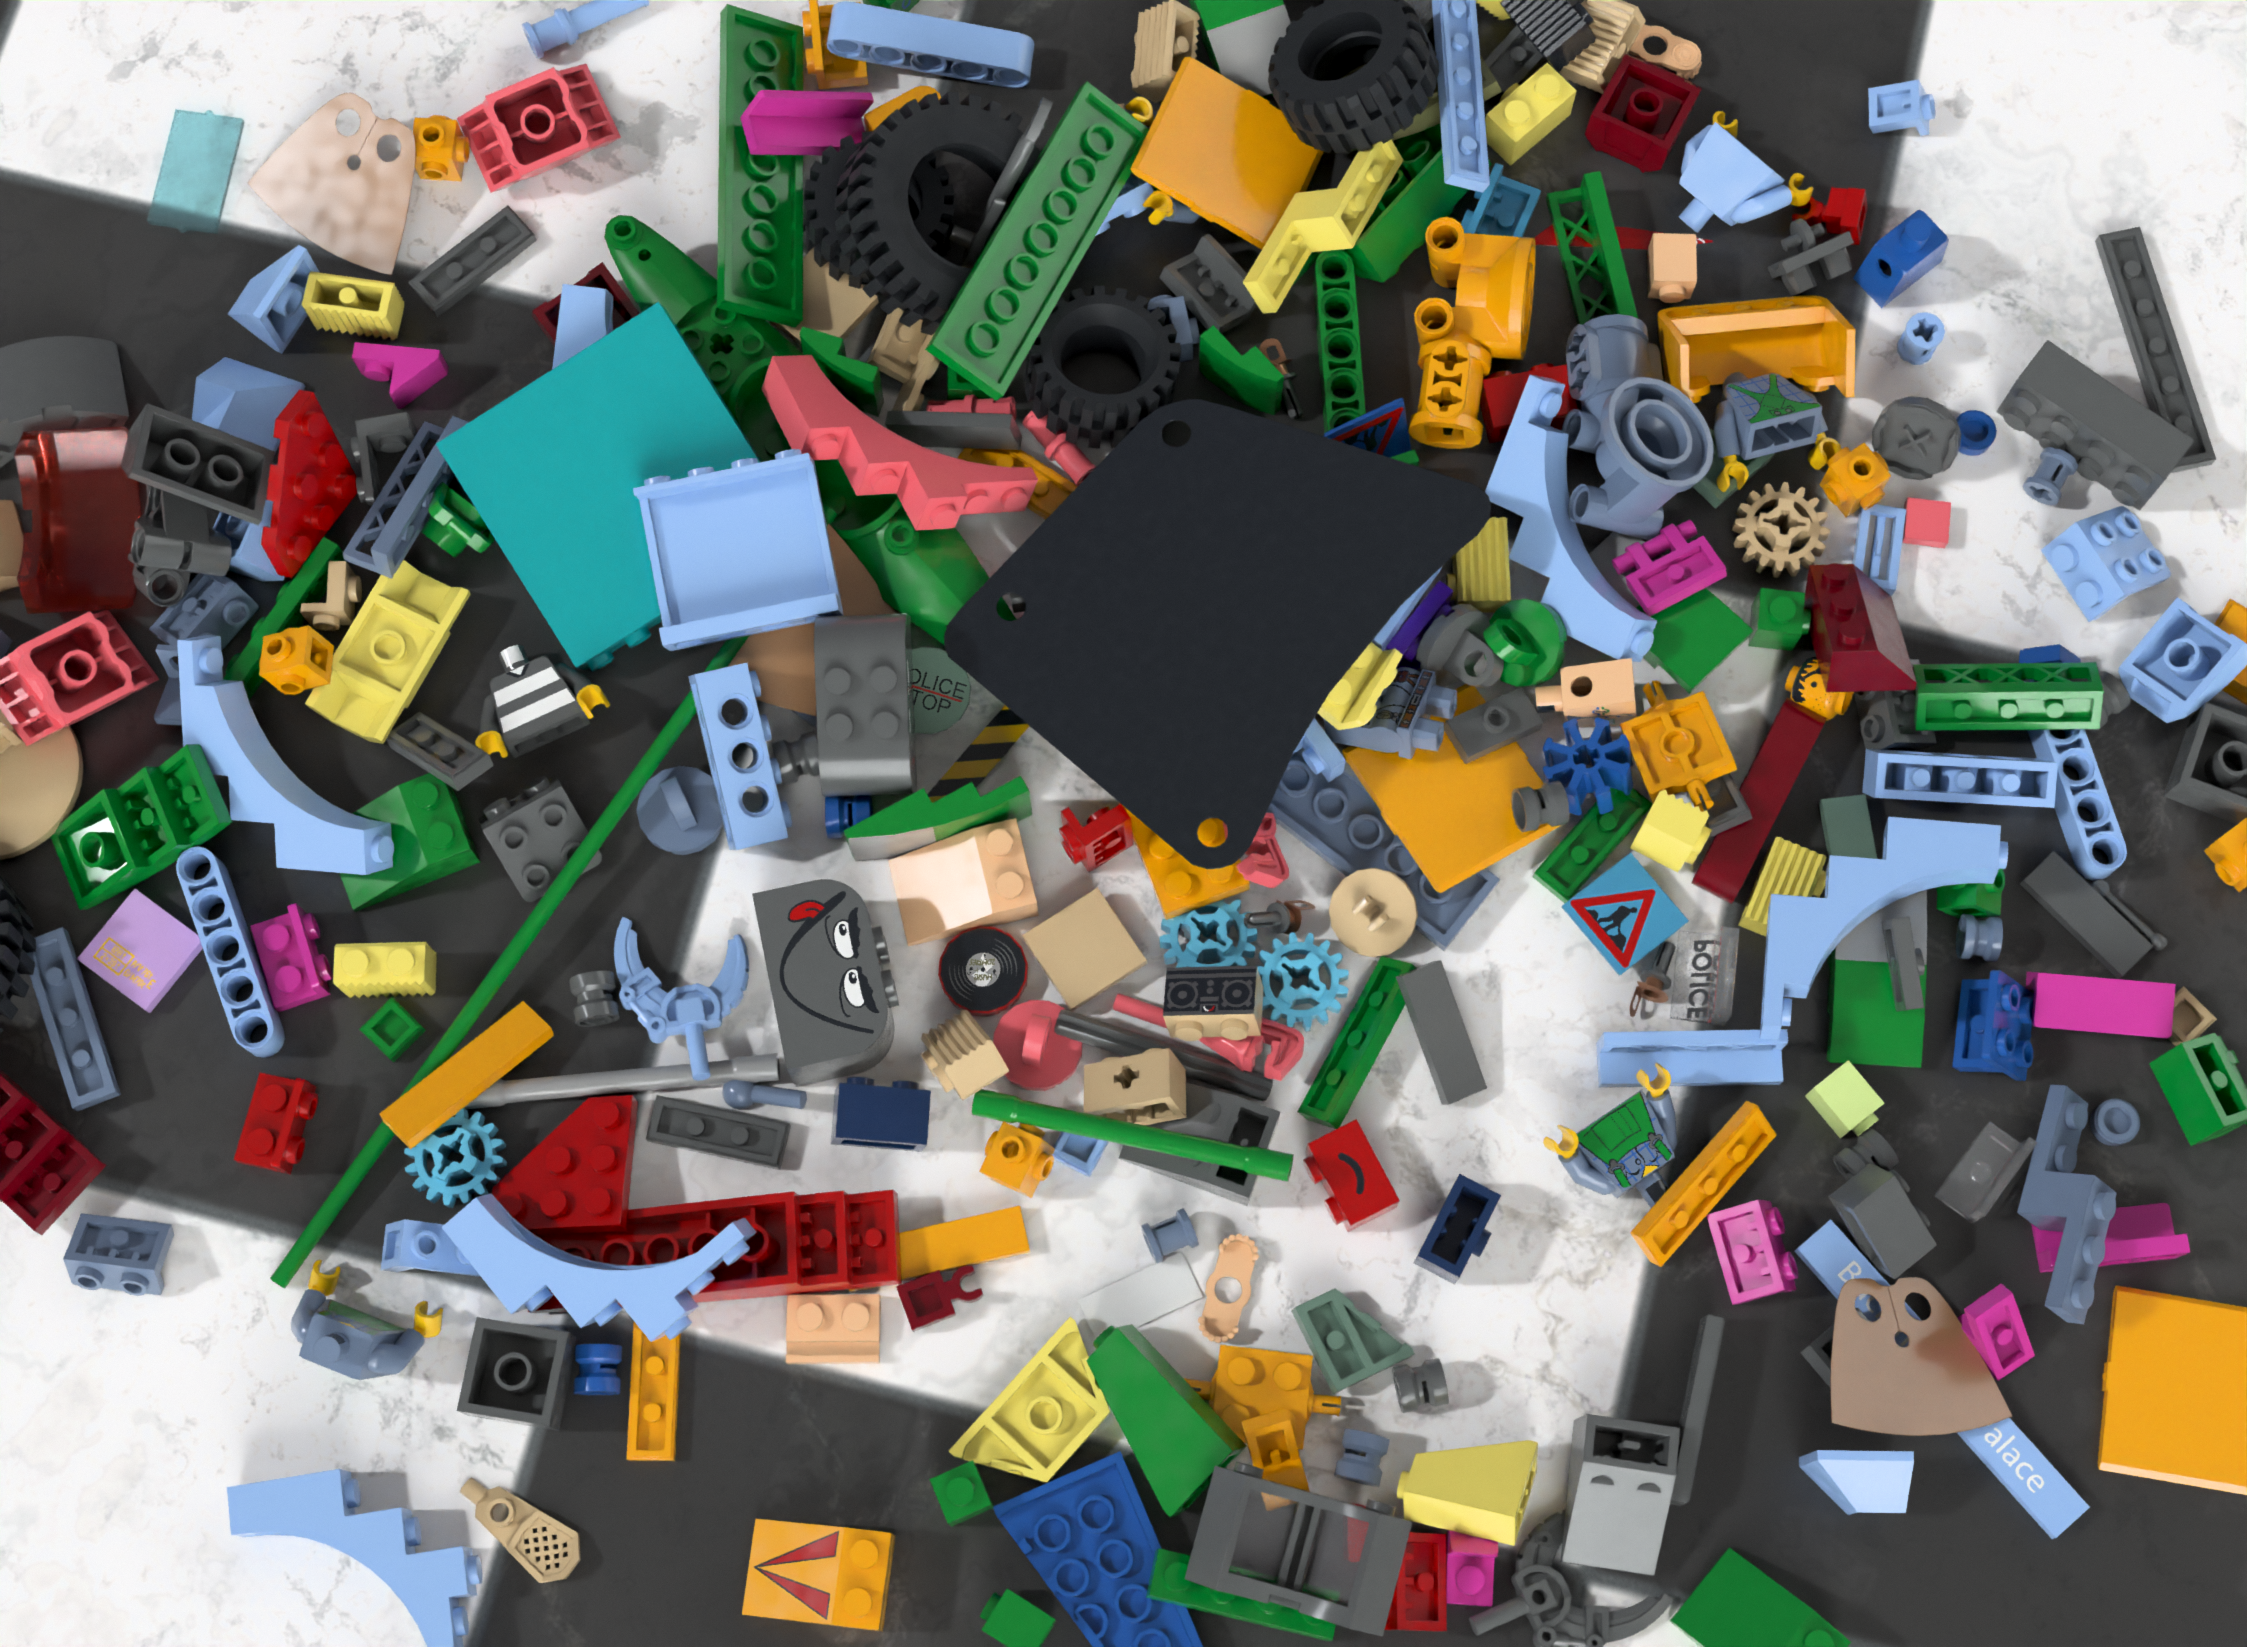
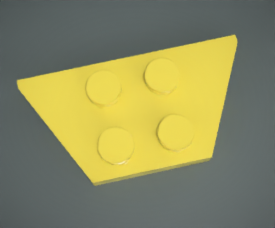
M1069 1317L951 1447L949 1450L951 1455L955 1458L966 1461L973 1460L976 1464L1048 1483L1110 1414V1410L1104 1394L1086 1361L1089 1356L1073 1318Z

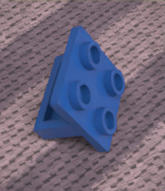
M1991 970L1989 979H1962L1952 1067L1960 1072H2003L2015 1081H2025L2027 1068L2033 1062V1047L2030 1037L2034 994L2001 970Z

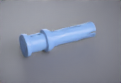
M593 0L568 12L565 8L555 9L553 16L532 25L529 22H525L522 24V28L537 59L544 57L545 51L566 42L569 45L575 44L576 40H579V34L644 6L647 7L649 6V1Z

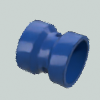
M860 795L853 798H844L843 796L825 797L827 838H842L845 835L844 830L851 827L850 805H852L853 825L872 816V795Z
M613 1344L576 1345L575 1361L579 1364V1375L574 1378L573 1393L579 1395L621 1394V1379L617 1376V1365L622 1361V1346Z

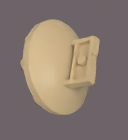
M0 710V860L24 854L45 842L55 833L59 824L68 818L75 806L82 785L83 759L78 739L71 726L59 730L41 741L26 746Z

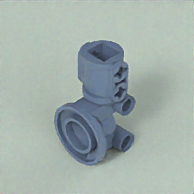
M1603 315L1591 319L1583 325L1578 324L1575 326L1566 344L1569 391L1573 399L1581 401L1582 410H1571L1565 417L1561 431L1569 434L1567 447L1596 454L1597 467L1605 479V483L1599 488L1586 484L1578 485L1571 494L1568 504L1569 519L1575 523L1650 540L1658 535L1664 520L1662 506L1677 493L1693 487L1708 473L1713 461V440L1709 427L1695 404L1680 390L1663 381L1659 348L1656 344L1648 342L1647 326L1642 320L1629 315Z

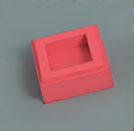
M1908 497L1904 502L1906 516L1902 543L1945 548L1949 540L1951 502Z

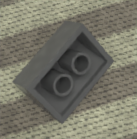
M147 403L128 432L121 467L128 478L259 525L262 521L267 495L270 464H273L275 451Z

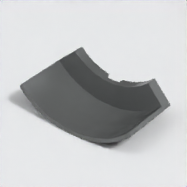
M54 336L30 339L0 348V469L13 458L31 450L30 443L51 437L53 443L64 441L112 443L129 418L118 347L114 342L84 336Z

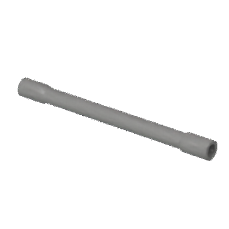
M778 1053L741 1056L733 1060L709 1062L711 1076L700 1081L693 1080L690 1064L507 1081L499 1079L464 1108H487L516 1102L720 1084L731 1080L753 1083L780 1080Z

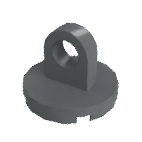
M1910 396L1895 400L1882 410L1872 429V447L1874 451L1884 458L1889 471L1903 478L1924 480L1932 478L1933 474L1940 473L1941 471L1943 473L1950 468L1961 447V430L1956 418L1944 405L1929 398Z
M1471 604L1453 606L1452 609L1455 612L1451 613L1448 617L1443 614L1437 617L1424 633L1417 649L1416 660L1421 663L1417 671L1420 673L1422 669L1434 671L1436 685L1447 687L1461 680L1474 687L1488 688L1499 680L1504 669V660L1493 652L1484 639V630L1490 626L1489 618ZM1484 654L1487 666L1481 675L1476 676L1474 666Z

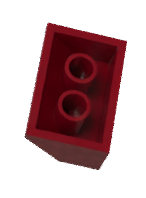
M1854 564L1809 565L1804 608L1811 610L1809 631L1825 691L1916 690L1917 682L1892 597Z

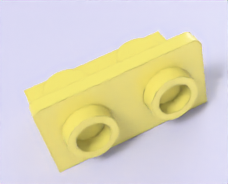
M1371 642L1328 694L1318 714L1337 730L1361 727L1367 724L1377 710L1375 704L1383 689L1387 688L1397 675L1396 667L1403 654L1396 648L1382 651Z

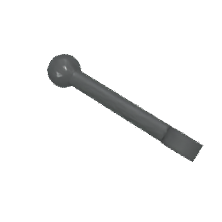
M2096 880L2091 885L2113 908L2149 939V942L2153 945L2152 949L2163 950L2167 946L2166 936L2162 933H2155L2111 894L2110 886L2105 880Z

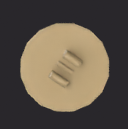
M1376 867L1357 870L1342 879L1332 893L1329 906L1331 927L1339 941L1354 953L1368 957L1389 955L1403 947L1414 933L1418 918L1416 898L1407 883L1393 872Z

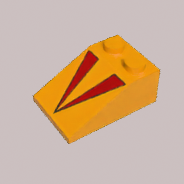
M755 1519L742 1615L883 1632L896 1536L889 1532Z

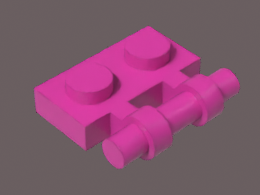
M1690 519L1677 526L1672 523L1660 529V535L1643 544L1635 542L1625 548L1626 553L1612 559L1613 567L1619 575L1633 568L1636 570L1626 576V583L1648 616L1668 608L1727 576L1725 565L1704 535L1690 543L1686 542V540L1698 534L1694 523ZM1667 550H1669V551L1671 552V553H1669V554H1667V555H1665V556H1663V557H1661V558L1655 560L1654 562H1652V560H1651V559L1654 558L1655 556H1657V555H1659V554H1661V553H1663V552H1665V551H1667Z

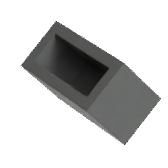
M1869 1163L1828 1197L1866 1259L1874 1268L1896 1279L1937 1246L1928 1231V1228L1931 1226L1929 1219L1917 1206L1911 1203L1907 1196L1910 1189L1906 1181L1894 1170L1888 1172Z

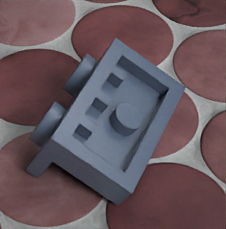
M198 573L189 583L183 598L177 604L168 607L149 630L167 645H177V640L204 635L221 636L222 651L256 613L259 605L225 575L222 577Z
M81 1213L63 1258L71 1283L87 1290L103 1288L124 1291L135 1296L144 1294L161 1295L164 1283L160 1272L174 1237L171 1224Z

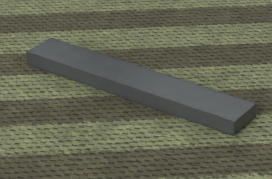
M2135 227L2099 235L2095 243L2149 409L2195 440L2171 473L2212 465L2216 460V456L2141 228Z

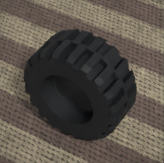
M1324 0V3L1316 8L1312 5L1303 12L1304 16L1300 20H1293L1286 28L1285 37H1279L1273 51L1275 54L1271 55L1268 68L1269 88L1299 140L1306 145L1314 147V149L1328 153L1333 149L1338 154H1350L1351 149L1356 148L1362 152L1372 149V144L1382 141L1384 144L1393 139L1394 133L1400 129L1405 131L1413 124V117L1416 114L1421 115L1429 102L1427 97L1433 96L1439 73L1437 54L1414 8L1404 0ZM1366 64L1355 73L1344 78H1341L1343 75H1345L1352 69Z

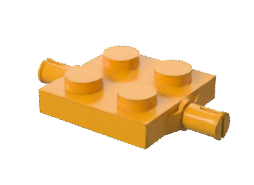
M1652 681L1657 696L1654 695L1648 682L1644 685L1643 692L1651 707L1642 715L1621 723L1620 727L1630 743L1631 754L1651 801L1654 803L1659 792L1666 790L1668 795L1688 791L1694 807L1699 806L1700 811H1704L1699 798L1701 796L1706 809L1709 810L1714 802L1710 798L1705 784L1710 780L1737 770V767L1705 693L1701 691L1683 699L1667 700L1660 681Z
M1220 1345L1218 1367L1211 1382L1184 1378L1191 1387L1201 1389V1391H1196L1203 1400H1209V1405L1214 1412L1244 1443L1247 1442L1241 1421L1287 1408L1297 1447L1299 1450H1303L1305 1426L1311 1413L1337 1415L1338 1417L1340 1414V1408L1322 1406V1403L1341 1405V1396L1313 1394L1314 1391L1310 1380L1312 1355Z

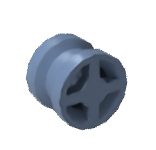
M1962 914L1956 933L1957 957L1959 959H1969L1972 956H1982L1985 961L1996 962L2000 956L2003 940L2001 918L1990 916L1986 920H1977L1971 914Z

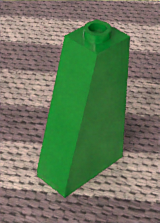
M1133 1324L1116 1328L1112 1325L1095 1339L1093 1346L1096 1350L1086 1361L1162 1509L1169 1517L1185 1512L1210 1486L1215 1466L1227 1468L1247 1445Z

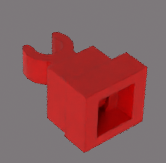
M1831 187L1827 205L1816 201L1811 196L1806 205L1798 206L1799 208H1807L1810 211L1803 215H1792V221L1801 218L1809 226L1826 222L1827 233L1843 234L1849 231L1854 242L1851 245H1860L1868 209L1866 190L1849 187L1848 189Z

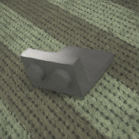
M556 775L549 779L546 776H541L532 780L523 787V794L510 801L507 798L496 800L483 810L485 815L478 818L486 838L521 897L527 902H533L544 896L589 833ZM599 850L582 874L600 864L602 855Z

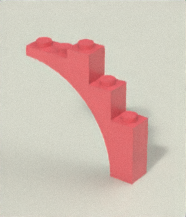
M812 355L772 356L761 389L791 449H800L802 454L809 453L813 460L838 459L857 496L897 494L916 531L955 528L960 515L1026 510L1038 481L1032 467H1001L979 464L924 448L883 427L859 410L830 382Z

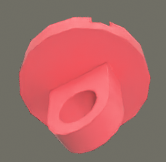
M1029 1000L1015 1005L1001 1017L993 1035V1043L1010 1071L1004 1076L1012 1084L1025 1090L1046 1091L1061 1084L1075 1073L1082 1058L1083 1043L1054 1032L1058 1015L1061 1010L1065 1009L1064 1007L1050 1001Z

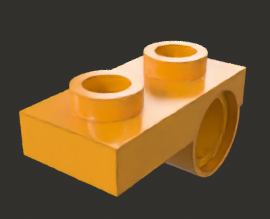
M1287 1408L1241 1421L1252 1465L1264 1469L1262 1478L1310 1492ZM1260 1492L1266 1511L1296 1503V1501Z

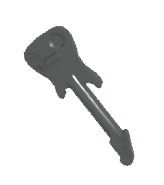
M1042 97L1025 133L1016 144L972 231L957 224L953 225L948 240L965 247L961 265L968 268L974 267L987 242L992 227L1001 214L1034 149L1037 138L1041 136L1040 131L1044 129L1045 120L1049 118L1048 114L1053 101Z

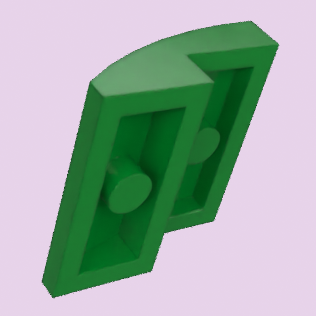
M1214 325L1200 335L1199 371L1210 382L1233 399L1258 411L1275 415L1281 410L1284 376L1256 346L1244 355H1241Z
M802 326L799 335L803 354L812 355L830 382L851 399L861 411L879 417L884 404L879 367L846 357L844 340L842 338Z

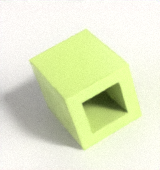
M1849 1060L1805 1095L1840 1139L1851 1130L1857 1137L1879 1120L1873 1112L1884 1104L1883 1100Z

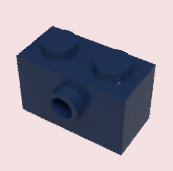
M848 1077L847 1083H839L835 1089L831 1145L922 1152L927 1146L931 1090H920V1084L912 1081L892 1082V1087L874 1086V1079Z
M1459 1174L1414 1264L1455 1285L1471 1254L1477 1257L1481 1256L1492 1234L1484 1228L1501 1195Z

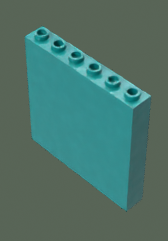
M660 302L649 307L436 443L437 448L575 667L582 670L590 667L592 672L612 662L615 659L612 652L627 644L629 648H633L647 640L652 635L649 629L662 621L640 501L634 495L633 488L645 486L644 480L656 476H670L671 480L688 477V471L701 467H713L715 472L731 469V463L740 459L757 458L758 463L762 462L670 314Z

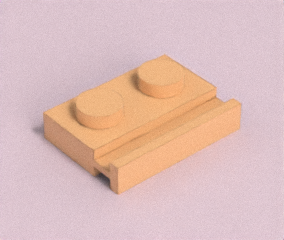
M880 1294L787 1295L786 1363L880 1364Z

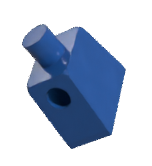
M1919 209L1877 241L1853 279L1883 308L1942 262L1949 239L1927 214ZM1889 265L1892 271L1891 276L1886 275L1881 269L1886 270Z

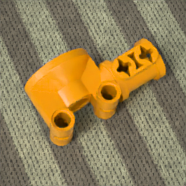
M1442 217L1434 220L1428 226L1425 233L1434 281L1442 287H1457L1455 307H1451L1444 299L1436 297L1422 301L1416 308L1414 316L1420 346L1417 364L1423 370L1418 411L1411 415L1408 433L1413 439L1429 446L1446 449H1464L1480 444L1482 439L1483 425L1478 420L1483 377L1489 375L1492 358L1524 359L1533 306L1536 245L1535 238L1464 233L1462 225L1457 220ZM1443 428H1453L1452 435H1445Z

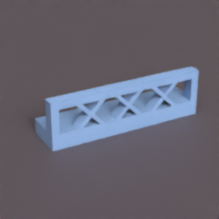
M1781 1029L1778 1040L1760 1039V1030L1603 1032L1596 1043L1599 1087H1643L1638 1082L1636 1074L1642 1069L1648 1075L1649 1082L1653 1081L1658 1074L1655 1063H1659L1669 1072L1671 1076L1670 1086L1780 1085L1783 1082L1781 1050L1788 1044L1787 1029Z

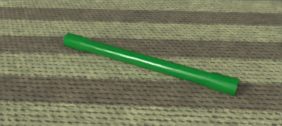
M985 1089L975 1093L972 1104V1115L1007 1123L1018 1122L1236 1168L1244 1170L1248 1174L1286 1182L1289 1181L1294 1154L1256 1146L1245 1147L1026 1101L1014 1095Z

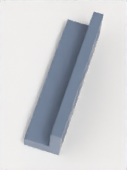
M452 416L445 429L424 421L344 550L343 557L345 561L388 578H393L430 517L428 508L435 489L441 482L449 486L455 476L436 444L426 459L422 450L429 438L436 440V443L469 423L468 421ZM417 473L409 488L405 491L402 484L406 476ZM397 506L388 522L384 524L382 514L385 509ZM376 539L371 548L372 556L360 552L365 542Z

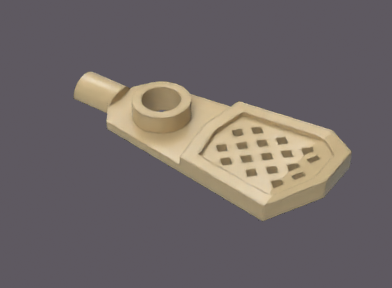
M472 1477L462 1486L460 1493L476 1505L475 1518L540 1584L567 1579L581 1560L580 1534L499 1486L487 1490ZM499 1504H505L509 1509L508 1517L502 1522H497L493 1517V1510Z

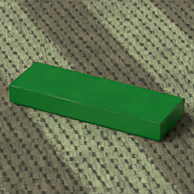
M1610 787L1614 809L1608 813L1599 814L1596 801L1539 866L1532 877L1563 903L1573 898L1650 810L1653 803L1634 788L1626 796L1623 791Z

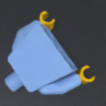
M1723 111L1715 112L1713 115V125L1706 126L1685 144L1681 165L1682 176L1679 184L1695 198L1679 215V218L1697 233L1713 214L1728 225L1733 226L1736 223L1743 224L1766 216L1790 204L1794 206L1806 205L1811 198L1813 187H1809L1806 190L1797 189V187L1802 185L1804 175L1795 173L1791 176L1788 186L1782 185L1785 179L1736 139L1738 120L1734 119L1731 124L1724 125L1725 113Z

